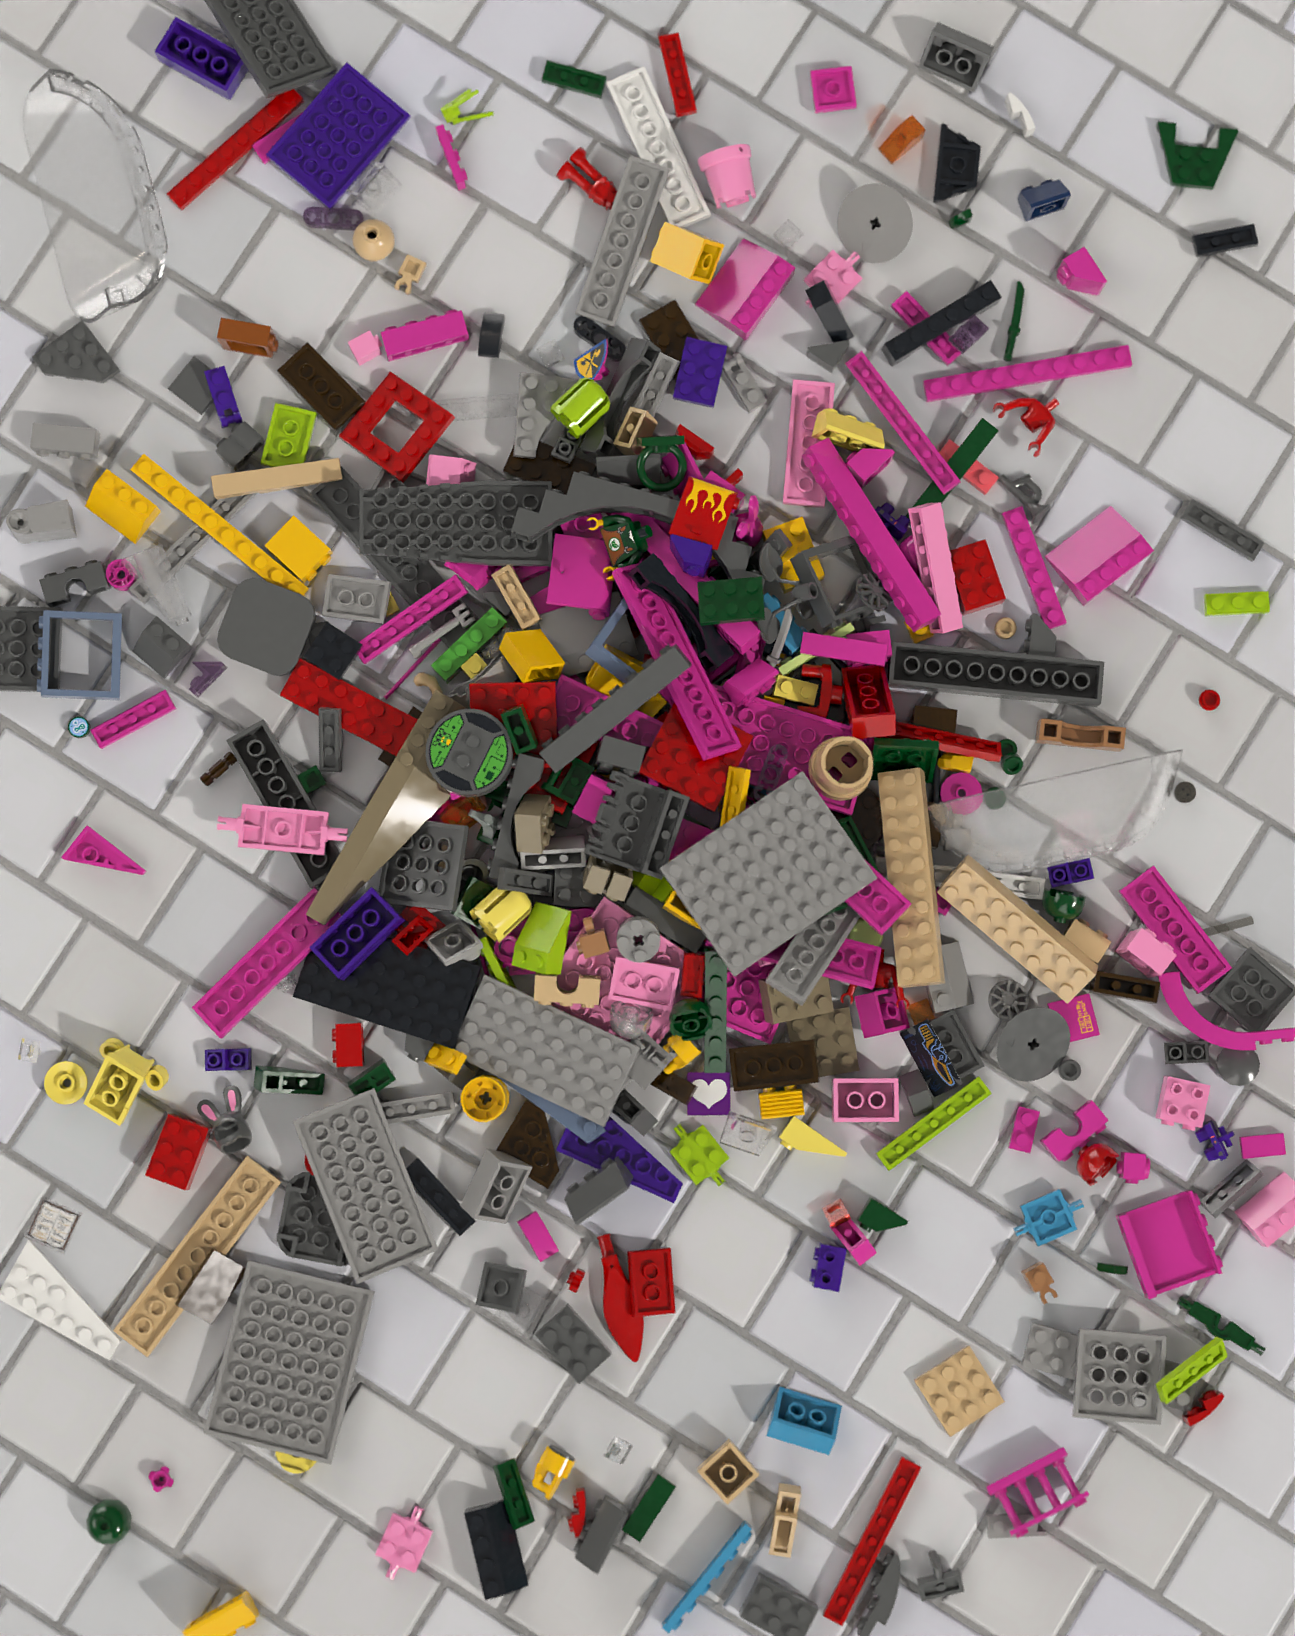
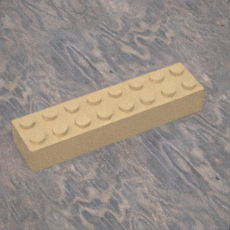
M969 854L940 884L937 890L940 896L1067 1004L1096 976L1098 965Z

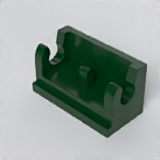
M382 1058L350 1080L348 1087L354 1096L373 1088L377 1093L395 1081L396 1078L384 1058Z

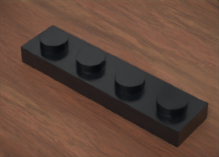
M419 1158L415 1159L406 1168L414 1187L459 1236L476 1222Z

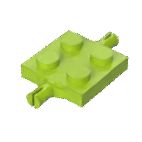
M678 1124L673 1130L681 1139L669 1153L695 1185H698L708 1177H712L718 1187L722 1185L721 1183H724L725 1180L718 1170L723 1163L730 1159L704 1125H701L693 1132L687 1133L681 1124Z

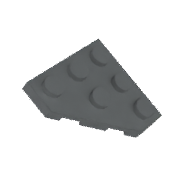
M83 320L32 356L46 376H60L68 379L105 383L120 372V369Z

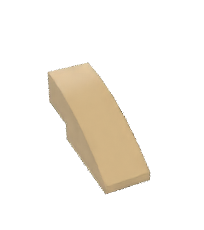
M779 1483L769 1555L791 1557L801 1497V1486Z

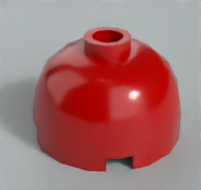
M1095 1143L1090 1147L1085 1145L1078 1152L1080 1156L1077 1161L1078 1174L1089 1186L1095 1185L1097 1177L1101 1176L1103 1178L1118 1161L1116 1157H1119V1154L1108 1145L1102 1143Z

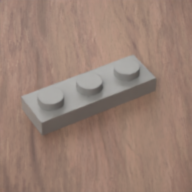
M661 352L659 353L634 408L646 410L654 418L680 361Z

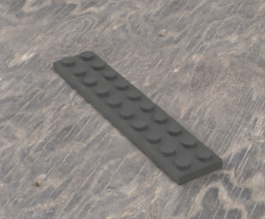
M341 466L343 480L321 483L310 495L359 548V491L362 488ZM364 554L386 580L391 582V585L410 606L445 582L427 560ZM460 598L427 621L426 624L434 632L453 619L455 616L452 610L462 603L465 604V602ZM467 605L460 613L462 614L469 610L471 614L465 620L467 621L469 618L474 617L476 621L465 629L459 624L440 637V640L448 648L479 620Z

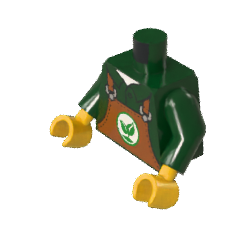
M618 514L604 516L600 520L594 517L587 519V521H596V526L588 528L589 530L594 531L599 526L604 527L600 531L613 567H605L603 573L640 563L643 553L648 550L646 539L653 535L649 525L642 527L639 521H632L630 517ZM612 575L610 577H607L606 579L608 581H613L614 577Z

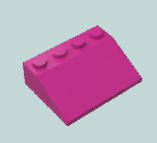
M743 238L697 300L695 306L746 341L794 276L795 267L780 256Z
M1110 506L1048 553L1045 558L1084 606L1142 562L1154 550L1144 537Z

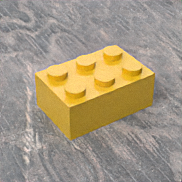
M803 517L763 531L762 539L764 542L775 530L781 529L792 543L791 548L781 557L783 563V571L781 576H779L781 579L799 581L790 559L801 551L814 547ZM819 559L811 561L810 563L818 580H823L825 574ZM780 583L783 594L789 593L795 588V585Z

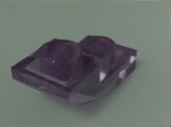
M974 316L962 325L947 341L961 354H964L989 330V327L977 316Z

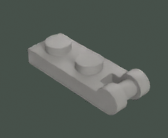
M736 352L732 355V358L725 359L723 371L747 411L750 413L766 404L767 399L744 363L740 353ZM737 364L739 370L733 373L731 367Z

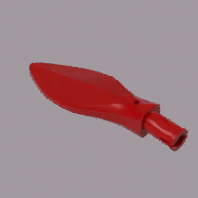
M610 1234L597 1237L602 1254L601 1261L604 1272V1317L615 1341L631 1361L637 1362L642 1347L644 1319L643 1317H632L630 1283L622 1271L617 1254L614 1253Z

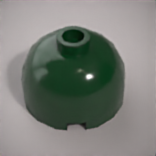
M1044 888L1042 905L1044 911L1054 917L1053 921L1066 923V920L1075 919L1081 914L1086 896L1080 894L1077 897L1073 896L1074 892L1052 888L1049 891L1047 888Z
M686 998L674 1004L669 1013V1028L672 1035L675 1037L676 1035L680 1036L684 1041H695L706 1036L705 1032L709 1028L710 1030L712 1029L713 1021L710 1010L706 1004L698 999Z
M102 1500L94 1505L88 1514L86 1521L87 1531L97 1543L104 1545L115 1544L122 1540L130 1531L131 1513L128 1507L119 1500Z

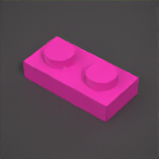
M1018 1106L1008 1148L1026 1153L1031 1152L1040 1111Z

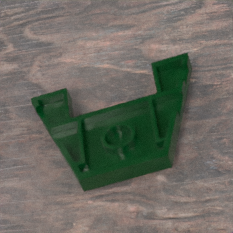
M1158 121L1156 128L1157 132H1159L1161 148L1164 151L1165 164L1171 186L1212 190L1238 134V129L1219 128L1217 148L1175 144L1177 123Z

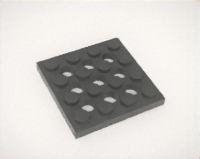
M425 822L410 837V845L407 847L403 845L382 867L378 892L389 904L456 912L469 827ZM429 838L430 844L428 848L424 849L422 843L424 839ZM444 840H447L449 846L445 851H442L441 844ZM407 857L408 863L402 868L400 862L402 858ZM422 859H425L426 867L420 870L419 863ZM441 861H444L445 869L439 872L438 865ZM400 878H403L404 886L398 889L397 882ZM422 880L423 888L417 891L416 883ZM438 882H440L442 884V889L439 893L436 894L434 888L435 885Z

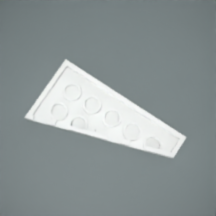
M29 1239L0 1289V1300L100 1356L111 1360L121 1339L95 1313L94 1309L85 1302L79 1292Z

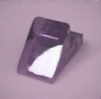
M192 662L203 673L201 677H195L190 683L191 687L189 690L197 698L227 669L222 662Z

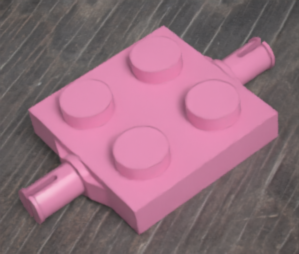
M832 250L803 281L809 287H812L826 280L839 304L863 279L852 266L860 259L859 254L856 256L857 253L854 251L846 260ZM810 299L805 301L807 305L811 302Z
M415 1506L411 1518L403 1517L396 1513L392 1514L375 1555L390 1563V1567L385 1575L389 1579L394 1580L398 1568H405L413 1573L417 1571L433 1534V1530L419 1522L424 1511L423 1508L419 1509V1506Z

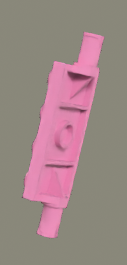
M242 804L241 816H238V818L219 816L218 822L226 824H217V830L236 831L239 836V848L325 856L326 842L328 840L347 842L348 839L347 836L339 835H348V828L329 827V812Z

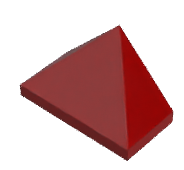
M418 915L393 938L392 942L406 955H409L434 928Z

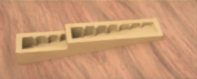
M339 458L211 476L213 493L217 500L343 480Z

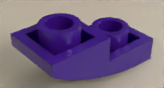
M1090 858L1047 867L1052 888L1095 879Z
M251 1048L205 1050V1071L252 1070Z

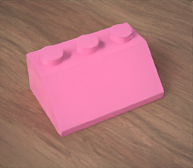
M429 455L426 484L432 486L440 485V483L461 484V482L474 481L476 463L458 457Z
M1284 1171L1234 1211L1261 1246L1268 1248L1295 1226V1181Z

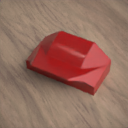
M680 424L675 435L684 436V441L693 459H710L715 447Z

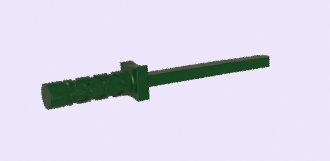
M1018 281L1016 284L1011 326H1009L1007 331L1009 336L1003 360L1008 362L1012 360L1016 337L1021 330L1019 324L1024 298V287L1021 281Z

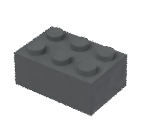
M604 735L598 744L593 767L597 769L596 772L599 774L608 775L613 770L634 778L640 771L646 747Z
M569 1304L564 1306L535 1334L578 1384L587 1378L612 1353Z
M759 1573L739 1611L740 1618L773 1636H806L819 1608L811 1600Z

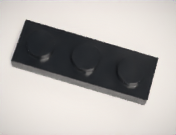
M1254 224L1192 236L1196 258L1254 247L1259 244Z

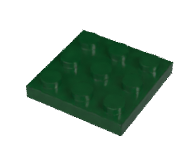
M874 738L871 780L878 781L877 773L921 768L925 774V783H932L939 751V741H932L930 739L911 740L909 738Z

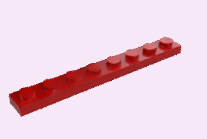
M295 89L278 94L167 192V196L182 211L248 153L254 143L267 136L304 103V99Z
M901 1456L822 1614L823 1617L843 1626L922 1468L921 1466Z

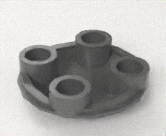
M1224 1048L1217 1056V1067L1224 1081L1230 1085L1242 1086L1249 1084L1256 1078L1259 1072L1260 1061L1254 1050L1244 1051Z

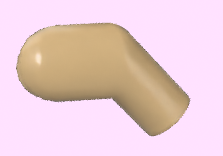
M421 672L414 677V684L418 687L423 685L429 687L432 695L435 690L443 693L434 676Z

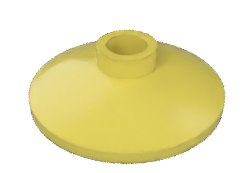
M63 1061L53 1065L46 1073L44 1079V1088L49 1098L56 1103L64 1105L80 1100L88 1086L87 1075L83 1068L70 1061ZM66 1079H70L71 1085L69 1087H66L64 1085V1081Z

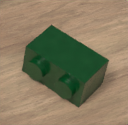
M523 704L501 713L516 755L538 746V740Z

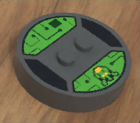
M462 709L446 715L433 727L427 739L425 755L429 771L444 789L458 796L477 797L495 790L507 778L512 767L514 750L507 730L497 718L481 710Z

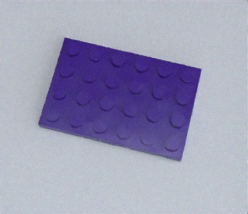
M346 62L269 150L266 157L331 210L409 121L411 115Z

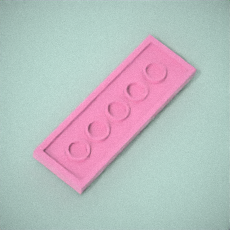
M793 379L783 504L825 507L826 494L821 486L817 484L810 469L805 465L802 455L809 446L821 441L811 436L817 414L826 408L833 409L835 383Z

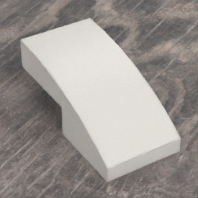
M1008 93L1004 102L1010 121L1019 119L1024 137L1033 135L1036 127L1029 112L1015 95Z

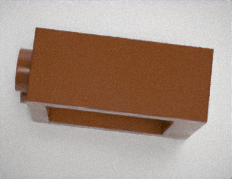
M221 318L217 339L223 350L273 358V353L277 352L279 340H276V334H274L271 326Z

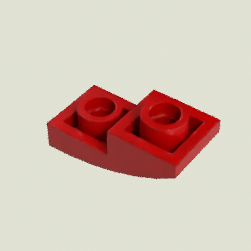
M1215 1389L1203 1393V1397L1198 1399L1201 1408L1199 1406L1192 1407L1190 1411H1186L1187 1414L1182 1416L1185 1424L1191 1427L1210 1415L1223 1400V1393L1215 1391Z
M585 1487L577 1488L576 1495L572 1496L574 1508H579V1511L572 1512L571 1519H568L569 1530L574 1532L575 1538L580 1537L585 1520Z

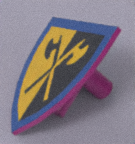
M604 339L574 360L576 374L581 379L586 377L594 381L601 380L603 376L606 377L610 373V370L604 366L608 354L607 339Z

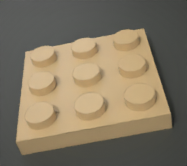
M969 1345L914 1380L949 1437L1005 1402Z

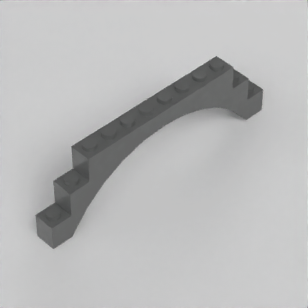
M573 472L567 495L557 489H552L551 491L546 489L539 513L530 507H518L511 529V537L533 543L559 525L579 517L599 513H632L649 516L672 525L680 501L674 500L673 497L666 494H661V496L653 494L648 489L642 488L638 490L632 488L627 483H613L605 477H591V474L587 472ZM730 513L718 550L712 549V556L725 572L728 579L762 576L764 587L766 579L761 572L756 570L746 571L752 547L743 541H732L738 517Z

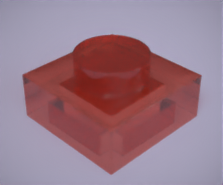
M841 1198L822 1208L832 1229L851 1219Z

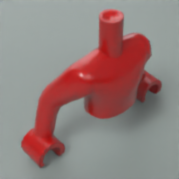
M1018 398L1006 404L996 403L993 407V412L997 409L1003 410L998 415V418H1003L1006 411L1017 407L1028 408L1020 416L1022 422L1032 433L1043 428L1037 439L1031 442L1028 447V451L1032 448L1038 449L1033 454L1034 457H1037L1041 453V444L1056 423L1050 411L1060 403L1056 398H1053L1044 406L1035 398Z
M881 949L874 988L888 989L890 978L892 977L898 999L896 1006L899 1009L900 1001L905 1000L907 1010L910 1002L905 998L903 988L898 986L896 966L884 963L885 949ZM850 984L848 986L847 992L842 994L840 998L842 1004L846 995L851 997L850 1003H854L853 994L857 985Z

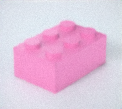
M1148 928L1130 931L1115 950V953L1148 978L1161 976L1176 957V954L1173 952L1174 948L1165 941L1162 943L1155 938L1157 935Z
M898 1078L832 1079V1122H899Z

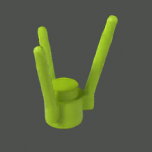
M468 89L440 108L446 122L452 121L453 125L493 116L494 112L458 118L461 115L458 106L478 94L479 90L477 89L473 92L471 89Z

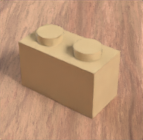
M630 407L613 444L624 455H639L646 446H637L636 437H651L658 422L648 411Z
M1081 918L1071 920L1063 936L1098 964L1111 944V941L1107 939L1108 935L1100 930L1095 932L1089 928L1090 924Z

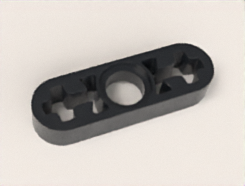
M580 316L575 319L573 327L577 336L594 347L597 345L594 341V336L596 334H603L608 343L609 340L612 341L610 346L615 349L620 347L621 354L616 353L613 355L612 348L608 346L607 357L612 361H621L626 350L623 342L587 317ZM579 323L582 325L587 323V329L592 332L590 337H587L589 335L587 330H579Z

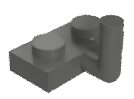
M934 1550L930 1551L928 1555L934 1575L917 1579L921 1601L964 1592L960 1569L942 1572L937 1552Z

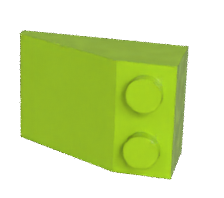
M536 902L515 943L512 965L545 975L561 974L572 911Z

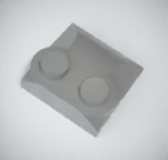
M460 918L424 939L425 943L445 966L462 959L466 961L475 960L480 956L481 949L483 948L480 939Z

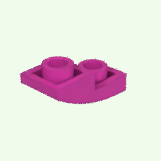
M537 1211L517 1221L540 1262L559 1251Z

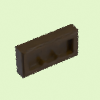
M663 1070L650 1084L685 1105L689 1104L698 1088L673 1072L666 1074Z

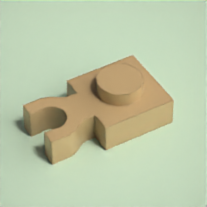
M407 254L398 272L402 278L396 282L394 288L399 291L401 285H407L405 294L410 295L412 282L418 284L427 264Z

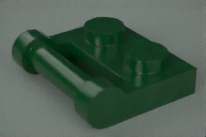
M574 758L569 762L572 766L559 789L554 787V784L563 768L557 773L552 770L547 781L543 782L540 788L575 806L591 774L595 770V767L578 758Z

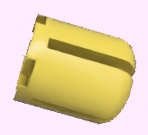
M496 887L470 911V915L473 920L479 919L478 922L484 928V933L493 941L498 940L500 942L530 915L532 905L526 893L500 890Z

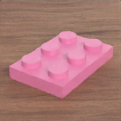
M616 955L608 999L671 1011L680 968L648 961L643 963L632 962L625 957Z

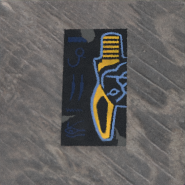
M928 1019L900 1032L904 1043L934 1097L963 1084Z

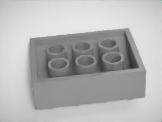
M618 590L612 592L610 615L621 601ZM568 606L540 614L542 620L539 621L542 632L565 662L557 680L560 679L561 674L569 677L592 668L595 661L587 656L585 652L609 617L604 620H595L589 615V609ZM624 613L602 646L604 647L605 644H608L630 656L638 655L626 613Z

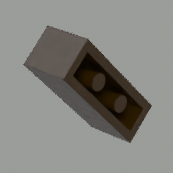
M1097 971L1096 976L1091 980L1089 993L1156 1004L1161 982Z

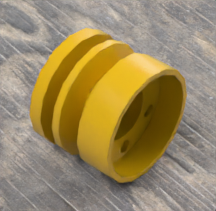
M482 1075L472 1079L464 1086L461 1093V1105L469 1118L477 1122H488L498 1118L506 1111L510 1094L507 1085L501 1079L493 1075ZM488 1092V1096L491 1097L492 1100L487 1101V1103H484L485 1100L484 1098H481V1095H484Z

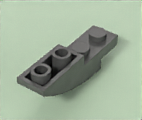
M894 1550L891 1555L888 1553L882 1562L883 1569L880 1574L876 1573L871 1581V1585H873L871 1589L873 1593L877 1594V1597H872L867 1606L869 1609L865 1617L862 1616L857 1623L856 1628H858L857 1633L859 1636H869L877 1621L886 1625L891 1615L900 1581V1560L898 1553Z

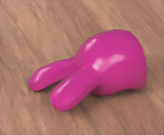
M756 495L750 497L748 504L749 512L735 516L738 517L734 533L736 540L746 542L752 548L757 546L763 535V525L757 517L759 502Z

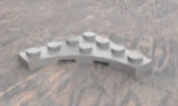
M520 373L514 457L530 459L536 457L540 437L548 424L555 418L550 411V407L578 379ZM596 382L603 388L602 382Z

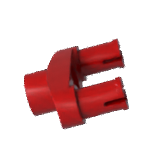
M822 663V666L803 664L802 676L820 678L822 680L819 706H798V710L827 718L830 704H842L843 686L832 685L831 664Z

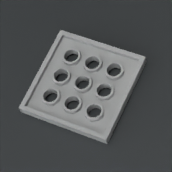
M1078 1328L1072 1416L1076 1418L1161 1425L1162 1402L1160 1401L1155 1384L1164 1378L1167 1336ZM1102 1346L1105 1349V1355L1098 1359L1094 1356V1349ZM1120 1348H1124L1127 1352L1124 1360H1117L1115 1356L1116 1351ZM1141 1350L1148 1352L1149 1357L1145 1362H1139L1137 1359V1354ZM1100 1368L1103 1370L1104 1375L1101 1380L1096 1381L1092 1377V1372ZM1118 1370H1122L1125 1373V1379L1122 1382L1114 1380V1374ZM1140 1372H1144L1147 1375V1381L1144 1384L1136 1382V1375ZM1098 1390L1102 1393V1399L1094 1403L1091 1400V1393ZM1120 1392L1123 1394L1124 1400L1121 1404L1116 1405L1113 1403L1112 1397L1115 1393ZM1142 1394L1146 1399L1145 1404L1140 1407L1136 1406L1134 1399L1137 1395Z

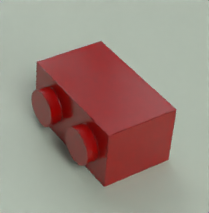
M363 1023L335 1024V1029H332V1041H336V1050L332 1051L333 1063H336L337 1067L365 1066Z

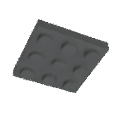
M1249 947L1207 996L1247 1031H1263L1295 996V985Z

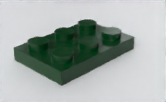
M762 576L697 582L701 626L765 620Z

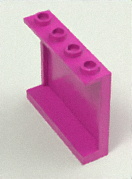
M1186 1190L1115 1215L1142 1291L1147 1299L1155 1298L1158 1294L1205 1277L1222 1274V1260L1219 1255L1215 1254L1213 1249L1216 1246L1211 1234L1208 1235L1206 1226H1208L1207 1219L1204 1214L1200 1213L1198 1208L1200 1200L1196 1193L1193 1194L1192 1190Z

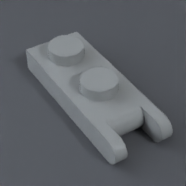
M1017 1513L1022 1524L1034 1519L1031 1513ZM1007 1514L986 1515L989 1539L1011 1538L1009 1531L1015 1528ZM1037 1523L1028 1528L1029 1533L1022 1537L1046 1536L1047 1530H1038Z

